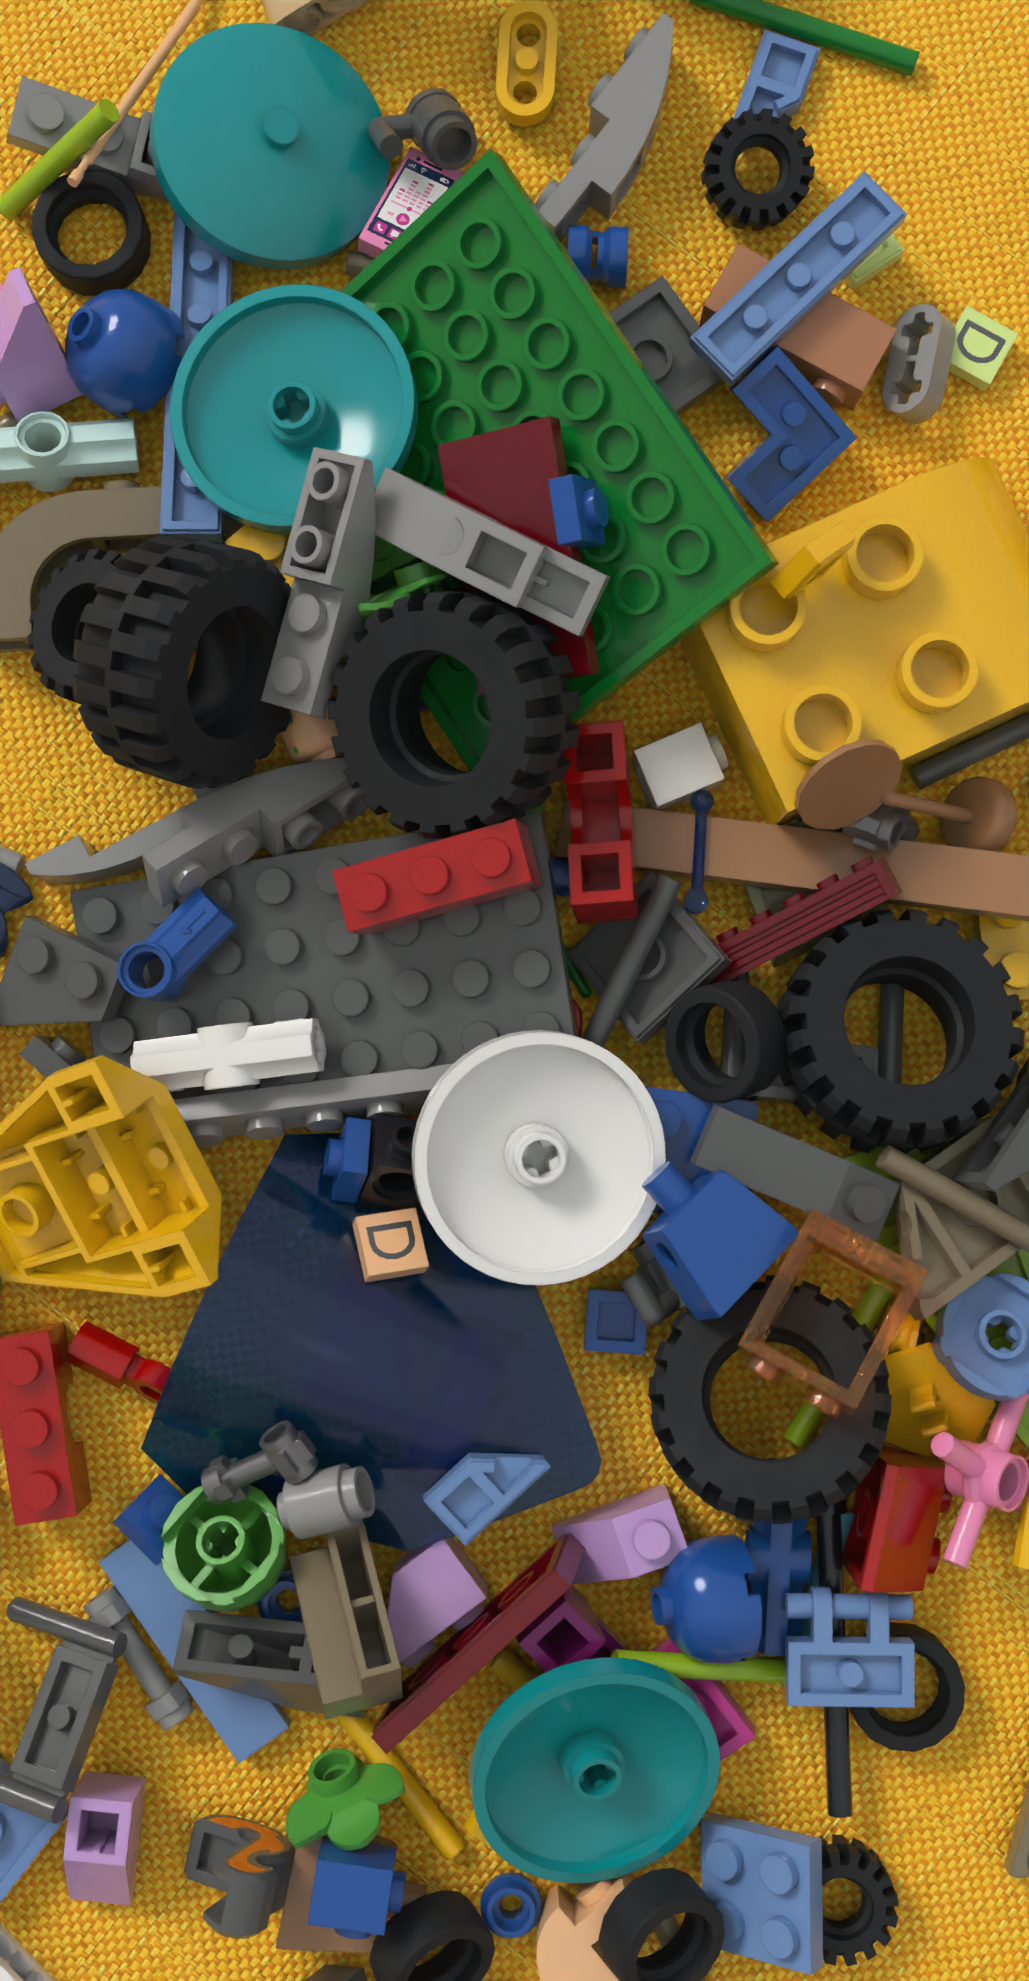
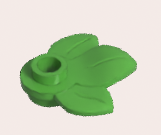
M425 561L395 570L393 572L398 586L370 595L368 603L358 604L360 616L362 619H366L379 608L392 610L394 601L403 597L444 592L443 582L454 579V576Z
M335 1748L323 1752L309 1766L307 1792L289 1808L286 1818L288 1839L294 1848L303 1847L325 1835H328L333 1845L344 1851L359 1850L366 1847L380 1831L381 1814L379 1805L388 1803L405 1792L400 1773L396 1768L386 1763L364 1765L362 1760L344 1748Z

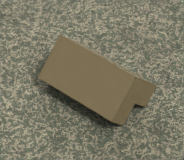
M364 1521L357 1527L326 1534V1548L289 1557L325 1720L403 1699L401 1666Z

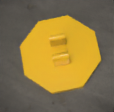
M930 1342L908 1350L905 1349L882 1356L885 1359L889 1373V1394L892 1395L891 1415L885 1438L886 1442L926 1457L936 1456L931 1450V1442L941 1432H947L959 1441L968 1440L976 1442L996 1406V1400L981 1398L960 1386L950 1376L946 1367L936 1359L933 1353V1344Z

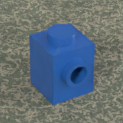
M323 1836L317 1858L308 1924L334 1928L337 1934L350 1939H365L370 1937L371 1934L384 1936L388 1912H401L406 1872L394 1870L397 1847L369 1843L366 1847L359 1850L344 1851L333 1845L328 1837Z

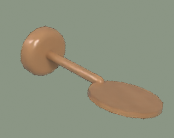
M860 740L843 745L824 756L806 773L796 792L795 807L805 824L815 829L835 830L854 824L872 814L884 803L885 805L940 817V833L947 846L1001 852L1012 837L1017 820L1016 802L1010 789L1001 781L976 776L963 780L950 791L944 803L894 791L900 781L902 763L894 747L882 740Z

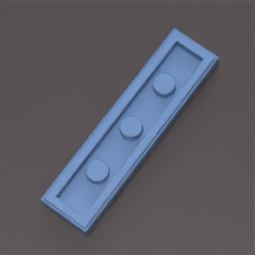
M864 172L690 337L689 346L731 388L904 223L907 213Z
M128 1539L105 1555L98 1563L173 1668L185 1611L195 1610L214 1613L215 1611L208 1610L185 1598L165 1574L162 1561L155 1565ZM178 1676L238 1763L244 1761L290 1726L291 1720L279 1704Z

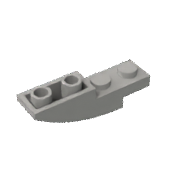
M665 13L660 16L650 30L642 27L635 34L624 53L625 62L616 74L612 76L606 73L595 85L587 103L590 106L589 134L580 142L571 158L570 165L573 167L560 183L555 179L552 180L541 192L535 203V206L560 242L568 235L569 224L576 225L589 207H592L609 220L627 195L643 166L655 137L662 113L669 74L673 19Z
M22 76L6 143L44 155L97 103ZM144 110L141 119L127 114L98 158L87 170L103 171L121 179L135 194L168 201L159 184L150 151L149 135L152 113ZM82 154L65 171V173L69 174L74 169H76L82 162V157L84 154Z
M317 447L313 448L280 573L293 577L294 581L261 701L325 719L328 699L331 697L334 686L331 684V679L336 663H340L341 659H349V656L344 653V646L353 632L363 631L365 619H362L360 616L358 604L369 602L376 530L372 461L366 458Z
M385 467L375 490V535L514 607L531 612L577 636L584 635L610 576Z
M345 758L303 762L272 769L238 780L210 792L180 808L183 831L142 855L149 892L164 908L182 896L191 895L197 887L201 888L206 881L229 867L246 862L262 847L273 857L306 849L320 835L336 825L361 815L368 807L363 802V798L367 793L362 787L352 789L343 773V770L348 768Z

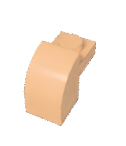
M630 1874L605 1881L583 1883L576 1893L577 1899L574 1902L564 1889L557 1884L549 1891L542 1902L541 1915L536 1924V1959L541 1981H620L601 1955L599 1933L603 1917L614 1898L634 1880Z

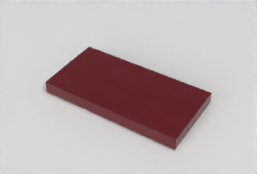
M548 416L437 445L446 496L582 563L580 549L560 546L557 542L548 480L568 475L559 418ZM460 580L461 590L466 589L468 592L482 591ZM532 613L530 625L545 623L557 637L556 642L551 646L555 655L567 654L574 672L566 675V680L600 673L591 620L584 635L577 636ZM476 678L478 695H485L480 682Z
M571 1532L563 1534L484 1606V1611L474 1621L458 1630L402 1681L403 1699L387 1703L372 1731L373 1735L371 1738L386 1754L572 1586L585 1548Z

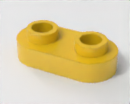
M523 0L511 5L502 15L499 24L495 84L496 105L505 120L521 127L534 126L545 120L553 108L555 95L558 23L549 7L534 0ZM530 35L534 36L538 42L533 46H524L519 40L523 36ZM527 92L532 94L535 99L529 104H521L515 97L520 93Z

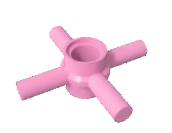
M1029 1393L1009 1402L999 1403L986 1441L981 1444L968 1440L959 1441L947 1432L938 1433L932 1439L931 1450L933 1454L946 1462L944 1480L947 1490L953 1495L964 1498L942 1558L954 1566L967 1569L988 1509L993 1507L1006 1512L1013 1510L1018 1513L1021 1512L1022 1501L1028 1491L1029 1468L1023 1457L1009 1453L1027 1404Z

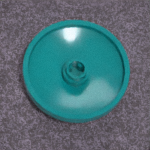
M242 23L226 26L200 37L190 44L169 67L162 80L152 110L149 135L150 151L159 184L170 205L185 225L209 246L228 257L256 267L281 270L300 269L322 263L340 254L360 236L387 187L390 159L385 158L368 135V124L372 119L382 117V114L366 83L349 63L330 47L303 32L284 26L266 23Z
M306 284L276 286L254 292L230 304L215 315L201 329L186 350L173 382L170 399V423L174 445L183 467L198 489L215 507L234 520L255 529L280 534H290L314 447L359 456L372 461L376 490L385 467L400 473L411 451L418 422V395L414 374L404 349L387 323L371 308L350 295L334 289Z
M603 1657L572 1662L547 1671L521 1686L496 1709L485 1724L475 1744L469 1769V1786L475 1815L485 1839L494 1851L505 1861L527 1874L541 1879L565 1883H590L621 1877L644 1868L665 1856L678 1846L697 1826L706 1813L717 1787L720 1773L719 1745L709 1716L700 1699L686 1683L667 1670L647 1662L627 1658Z

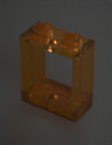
M811 1209L738 1343L739 1353L748 1358L744 1367L773 1385L779 1386L781 1380L785 1378L805 1389L806 1392L802 1400L828 1416L837 1419L841 1410L854 1417L927 1279L929 1270ZM813 1251L898 1295L849 1389L840 1386L764 1344Z

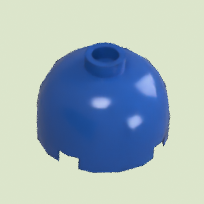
M134 289L105 290L87 301L73 314L69 321L65 340L67 369L77 389L90 401L119 418H128L124 412L132 409L145 413L164 397L174 382L182 357L174 353L177 344L176 334L185 340L184 327L177 313Z
M736 1534L710 1536L686 1542L688 1548L680 1551L671 1563L662 1569L659 1586L652 1588L651 1610L655 1623L658 1626L664 1625L668 1637L685 1656L698 1662L728 1664L747 1661L746 1657H754L759 1648L762 1634V1604L760 1594L748 1595L744 1574L756 1573L745 1543Z

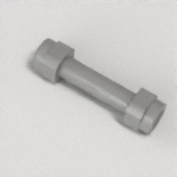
M111 1585L89 1600L83 1606L89 1616L87 1618L88 1621L127 1635V1645L122 1656L150 1698L144 1705V1708L153 1722H158L163 1731L188 1716L194 1709L188 1699L190 1697L189 1693L180 1680L172 1684L170 1683L127 1617L131 1608L115 1585Z

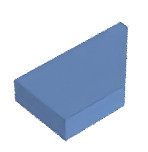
M765 29L736 109L734 120L742 112L753 109V114H759L763 108L773 109L772 116L780 118L783 113L788 116L798 113L821 48Z
M468 1453L423 1494V1501L457 1538L467 1546L551 1468V1464L544 1455Z

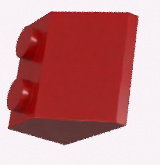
M882 1446L870 1473L866 1475L855 1490L851 1508L855 1516L843 1550V1565L860 1590L871 1593L923 1591L926 1574L933 1575L935 1573L941 1550L940 1539L934 1537L939 1513L946 1514L948 1512L953 1495L947 1490L945 1485V1465L936 1457H926L917 1453Z

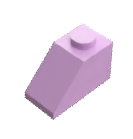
M17 267L8 272L0 292V405L7 403L19 423L22 418L30 413L38 411L47 412L83 394L77 389L69 374L65 351L23 271L20 267Z
M665 1484L551 1524L556 1541L563 1534L571 1532L585 1548L572 1584L635 1578L668 1566L680 1551L688 1548Z

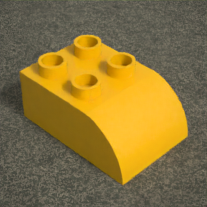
M978 457L951 463L910 478L768 543L767 546L779 564L740 595L730 600L727 605L680 641L765 823L784 825L800 817L795 807L797 789L806 773L820 759L843 745L860 740H882L894 747L902 763V770L1029 712V535L992 459ZM840 521H843L856 537L853 541L855 544L821 578L789 599L787 597L783 599L770 581L804 545Z

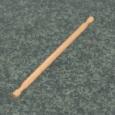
M191 0L118 104L119 120L84 153L82 162L67 178L69 185L75 188L78 187L87 168L95 162L200 10V4L203 0Z

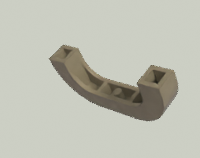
M114 480L104 483V489L75 491L57 495L26 509L0 532V652L34 651L28 648L27 635L33 632V624L29 623L31 611L37 610L40 602L37 595L42 586H49L52 581L50 575L58 566L67 567L68 558L77 553L86 556L90 549H101L106 552L111 550L117 553L127 552L132 548L138 549V545L142 542L160 535L162 486L140 487V484L134 481ZM226 514L224 542L244 526V524Z

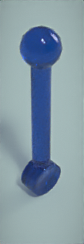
M704 789L694 792L690 799L691 806L696 812L691 890L685 894L684 905L688 912L695 915L705 912L709 904L708 895L703 890L707 815L714 805V797L709 791Z

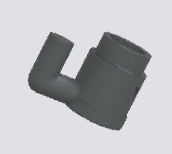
M429 88L420 91L411 99L404 114L374 118L370 121L367 128L370 139L387 159L396 158L401 153L403 148L402 140L412 139L430 162L444 169L456 170L467 165L474 157L477 149V136L474 124L463 111L456 98L443 88Z
M643 1240L631 1249L639 1264L636 1267L637 1271L620 1281V1284L642 1321L647 1325L656 1326L686 1305Z

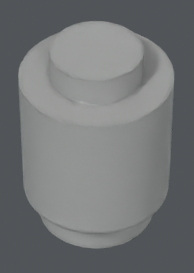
M346 1463L315 1470L306 1479L296 1484H288L285 1480L283 1492H280L277 1496V1512L281 1524L285 1529H291L295 1537L300 1540L357 1527L361 1524L363 1518L372 1516L375 1510V1493L368 1472L362 1466L351 1468Z

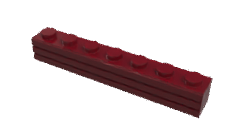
M869 856L850 866L853 874L841 880L837 874H834L817 883L816 886L819 891L806 898L802 891L782 902L785 907L784 910L772 915L768 909L750 918L749 921L752 926L740 933L735 926L716 936L718 945L732 960V963L710 984L731 981L902 893L903 891L897 883L886 859L882 858L874 862L872 856Z

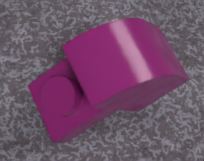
M573 1586L516 1636L519 1645L546 1672L572 1662L611 1657L614 1649L630 1650L591 1610L587 1599Z

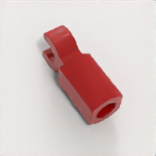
M88 1321L81 1326L67 1350L66 1361L118 1389L125 1384L133 1388L145 1399L161 1405L173 1383L170 1381L174 1374L172 1369L158 1361L139 1356L140 1348Z

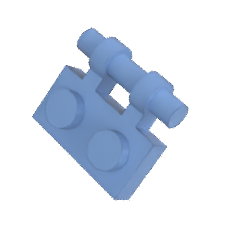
M810 1587L809 1593H785L786 1618L810 1619V1636H785V1700L788 1706L915 1708V1644L910 1637H889V1620L913 1619V1599L911 1594L871 1593L865 1591V1594L831 1593L830 1587ZM833 1619H866V1637L833 1636Z

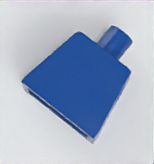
M668 1161L656 1169L642 1184V1188L664 1211L645 1230L643 1234L644 1241L691 1314L698 1321L721 1318L801 1234L795 1226L730 1174L720 1169L701 1175L690 1184L679 1170Z

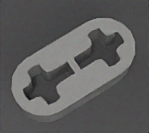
M923 303L908 309L897 321L895 327L897 331L891 342L882 388V400L885 407L910 424L925 422L939 409L944 397L955 341V328L952 321L931 304ZM929 326L933 328L931 334H927ZM918 337H921L920 343H919V345H918V344L916 343L917 338H918ZM919 383L921 385L920 391L915 392ZM906 394H910L908 402L905 401Z

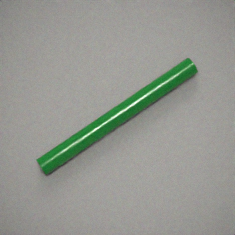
M764 0L689 1V4L909 76L913 74L920 51Z

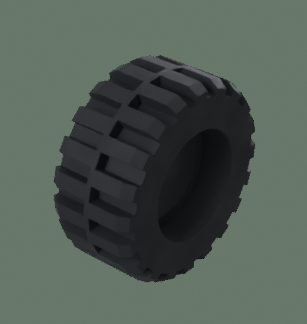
M172 534L168 537L159 535L139 544L138 549H130L114 562L117 569L114 572L108 571L103 574L94 587L98 594L93 604L85 605L80 622L85 623L81 640L75 639L73 658L79 661L78 674L72 675L74 693L77 698L83 701V705L78 710L87 730L93 732L91 736L95 744L105 755L111 756L115 763L190 788L202 789L208 787L214 789L233 782L234 779L246 776L257 768L255 762L257 759L262 760L269 756L277 746L274 739L278 733L286 731L293 717L289 714L290 709L261 701L291 587L285 582L286 579L280 573V570L271 561L264 560L256 552L180 534ZM198 642L194 668L188 680L191 658Z
M466 589L410 595L395 600L392 610L379 608L367 617L364 625L367 630L353 632L344 646V653L349 656L347 662L336 663L331 684L338 686L337 698L328 699V719H336L338 736L331 737L335 755H344L348 768L343 770V773L352 789L362 787L367 793L363 798L364 804L376 815L390 812L389 821L391 825L407 833L419 830L424 838L441 840L511 819L522 818L527 810L539 807L552 795V787L549 784L562 781L571 765L570 760L564 757L563 753L564 750L577 747L580 728L571 725V712L581 709L579 690L569 692L566 675L574 672L567 654L555 655L551 646L556 642L557 637L545 623L530 625L529 622L532 619L531 612L514 607L506 602L503 603L502 600L484 591L468 592ZM443 654H448L458 659L472 671L480 682L489 704L491 727L488 744L481 760L471 772L459 770L442 759L429 743L421 723L419 709L421 688L429 669Z
M890 909L871 912L863 923L856 918H852L838 925L830 937L824 936L812 948L786 984L788 988L778 1002L777 1009L786 1032V1056L779 1075L784 1086L795 1084L801 1095L793 1103L804 1116L814 1110L825 1120L819 1130L834 1140L841 1133L852 1137L850 1148L869 1153L876 1147H883L884 1149L887 1145H891L905 1154L916 1148L921 1152H925L939 1147L949 1139L957 1137L976 1124L979 1119L990 1113L1003 1099L1001 1091L1013 1083L1019 1068L1016 1061L1012 1060V1057L1023 1050L1025 1031L1021 1028L1013 1027L1012 1021L1023 1012L1019 996L1016 994L1007 996L1003 986L1011 979L1002 962L995 966L988 962L983 954L989 947L976 935L967 942L957 935L960 925L944 917L936 925L926 923L927 914L925 911L907 909L898 920H894L893 912ZM893 983L916 994L930 1006L942 1025L946 1039L945 1064L935 1079L923 1085L895 1083L877 1075L859 1059L849 1042L844 1021L845 1005L857 989L865 985Z
M766 1275V1282H754L721 1318L698 1321L691 1312L686 1314L682 1311L672 1322L671 1334L666 1342H660L654 1357L656 1366L653 1377L649 1378L648 1396L651 1400L652 1414L650 1417L654 1433L660 1443L663 1454L688 1489L690 1488L703 1502L718 1511L722 1510L734 1515L736 1519L755 1523V1521L773 1522V1525L792 1523L794 1520L806 1517L811 1519L827 1512L830 1507L850 1496L866 1475L870 1473L887 1435L892 1395L889 1394V1373L884 1357H880L875 1347V1337L866 1324L860 1325L851 1315L852 1308L838 1297L834 1301L820 1294L821 1287L803 1281L801 1286L785 1283V1276ZM778 1342L800 1350L819 1368L828 1388L829 1412L822 1431L806 1449L787 1458L775 1460L759 1459L739 1451L723 1437L712 1416L711 1390L718 1370L733 1353L754 1343Z

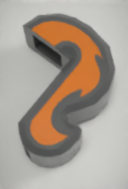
M210 1815L194 1822L184 1872L187 1878L223 1892L227 1891L226 1896L203 1912L202 1918L214 1932L224 1937L247 1939L256 1936L267 1928L269 1916L284 1907L295 1848L281 1832L258 1822L229 1815Z

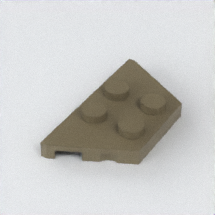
M990 1116L979 1120L976 1124L925 1158L921 1163L954 1180L995 1117ZM1029 1172L995 1191L969 1189L1029 1223ZM898 1178L894 1180L900 1184L893 1205L909 1313L914 1320L927 1319L1022 1249Z

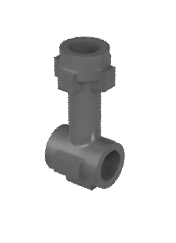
M883 803L872 814L854 824L843 827V833L853 837L852 843L873 851H880V848L892 851L899 840L916 842L921 829H919L916 818L910 814V810L892 807Z
M288 1420L281 1421L270 1427L260 1438L259 1446L262 1448V1451L242 1460H239L237 1457L228 1460L225 1455L211 1460L209 1467L204 1469L201 1474L202 1488L212 1503L221 1504L230 1499L233 1503L247 1498L250 1490L248 1484L277 1471L280 1472L288 1484L299 1483L311 1475L318 1465V1459L315 1456L316 1447L303 1430L297 1431Z

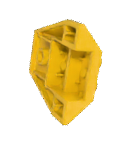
M101 1055L58 1070L48 1076L0 1123V1276L3 1281L165 1298L211 1286L218 1279L222 1194L166 1085Z

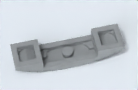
M255 770L251 771L246 776H243L239 779H234V781L231 783L253 776ZM224 786L217 787L214 789L208 787H204L202 789H192L196 797L199 799L202 796L210 792H213L217 789H220ZM180 809L99 852L95 851L90 842L78 835L25 863L30 875L45 883H89L133 873L145 868L142 857L144 853L183 831Z

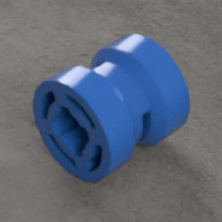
M569 224L567 253L587 282L598 281L602 282L607 288L625 289L629 227L610 226L605 232H592L587 225ZM592 244L597 245L596 269H591Z

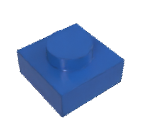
M573 474L549 479L548 483L558 545L582 550L606 545L603 527L608 524L609 511L606 498L602 490L597 488L596 480Z
M347 1117L339 1139L329 1138L325 1152L323 1174L333 1176L331 1200L356 1203L368 1175L371 1120Z
M588 1287L584 1351L645 1355L647 1324L642 1321L626 1292L622 1289Z
M159 1474L113 1523L155 1565H158L162 1561L161 1558L164 1559V1541L161 1538L164 1523L175 1505L184 1497Z

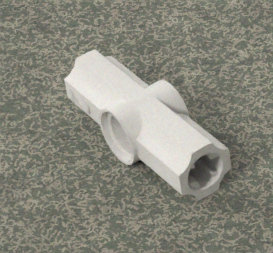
M300 1018L253 1026V1022L215 1025L198 1028V1033L135 1041L133 1053L130 1056L131 1069L166 1085L169 1092L204 1086V1091L256 1085L260 1084V1079L324 1071L326 1045L319 1020L317 1018Z

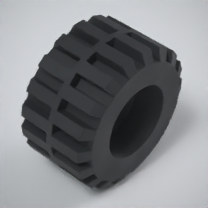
M90 549L86 556L77 553L68 558L66 568L58 566L50 575L52 581L49 586H42L37 598L40 599L37 610L31 611L29 623L33 624V632L27 635L28 648L35 651L30 661L34 671L41 673L40 682L47 689L55 691V695L83 705V701L77 698L73 686L72 675L78 674L79 662L73 658L75 639L81 640L85 623L80 622L85 605L93 604L98 594L94 587L103 574L108 571L114 572L117 569L114 562L122 554L111 550L106 552L101 549Z

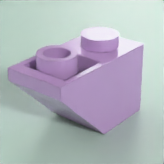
M443 1525L399 1558L395 1564L387 1615L399 1662H402L406 1668L412 1667L427 1656L436 1645L432 1639L450 1625H452L455 1631L461 1630L474 1621L485 1609L481 1602L487 1598L488 1583L446 1525Z
M85 1771L70 1795L63 1855L70 1899L131 1906L134 1895L146 1777Z

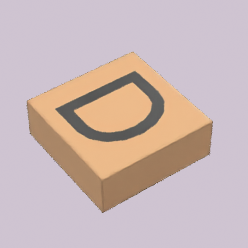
M416 1207L355 1217L352 1225L365 1283L426 1272L429 1263Z

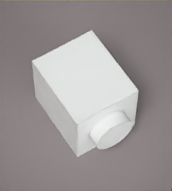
M701 723L634 750L630 760L649 806L655 810H666L719 788L725 779L721 770L728 768L727 757L718 737L715 734L707 737Z

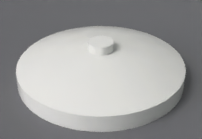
M547 1030L520 1031L493 1038L478 1045L453 1063L439 1078L424 1102L416 1123L412 1144V1173L415 1189L421 1207L438 1236L451 1251L473 1268L491 1277L523 1285H551L572 1281L602 1268L619 1256L640 1234L656 1206V1202L642 1188V1184L656 1169L666 1162L665 1139L658 1111L650 1094L636 1074L618 1057L591 1041L572 1034Z

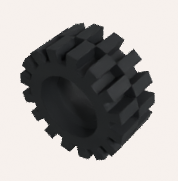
M763 108L759 114H753V109L744 111L737 119L734 120L732 117L723 125L705 153L703 160L705 167L701 173L702 185L706 184L707 186L706 200L709 205L714 202L719 209L716 215L722 220L726 217L734 221L733 227L743 229L745 225L752 226V231L763 230L765 226L770 224L773 227L782 222L798 207L810 189L808 184L814 178L815 166H810V160L814 156L812 145L805 146L803 139L807 135L801 126L797 130L790 126L789 123L793 118L785 113L780 118L772 116L773 109ZM752 147H761L770 151L779 164L780 173L776 186L772 190L761 194L752 193L744 189L738 182L735 173V164L738 156L744 150Z
M832 1834V1844L825 1845L822 1839V1886L832 1879H849L861 1888L862 1902L858 1911L847 1919L834 1921L823 1916V1959L826 1964L836 1966L837 1956H843L846 1966L857 1965L855 1953L863 1951L867 1960H870L877 1955L873 1946L877 1940L884 1947L891 1940L887 1927L888 1925L894 1928L897 1926L898 1915L894 1906H899L898 1898L885 1866H883L879 1856L872 1848L868 1852L862 1841L853 1838L851 1845L846 1844L843 1835Z

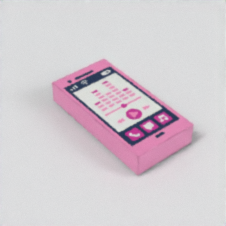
M410 147L358 237V251L376 258L451 187L464 172L459 169H444L430 162L423 152Z

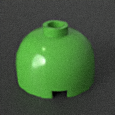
M248 1484L250 1490L247 1498L233 1503L230 1499L221 1504L212 1503L205 1495L202 1486L196 1487L175 1505L163 1526L161 1538L164 1541V1560L162 1558L161 1560L165 1574L185 1598L211 1611L234 1612L256 1604L273 1590L286 1566L289 1544L277 1509L263 1491Z

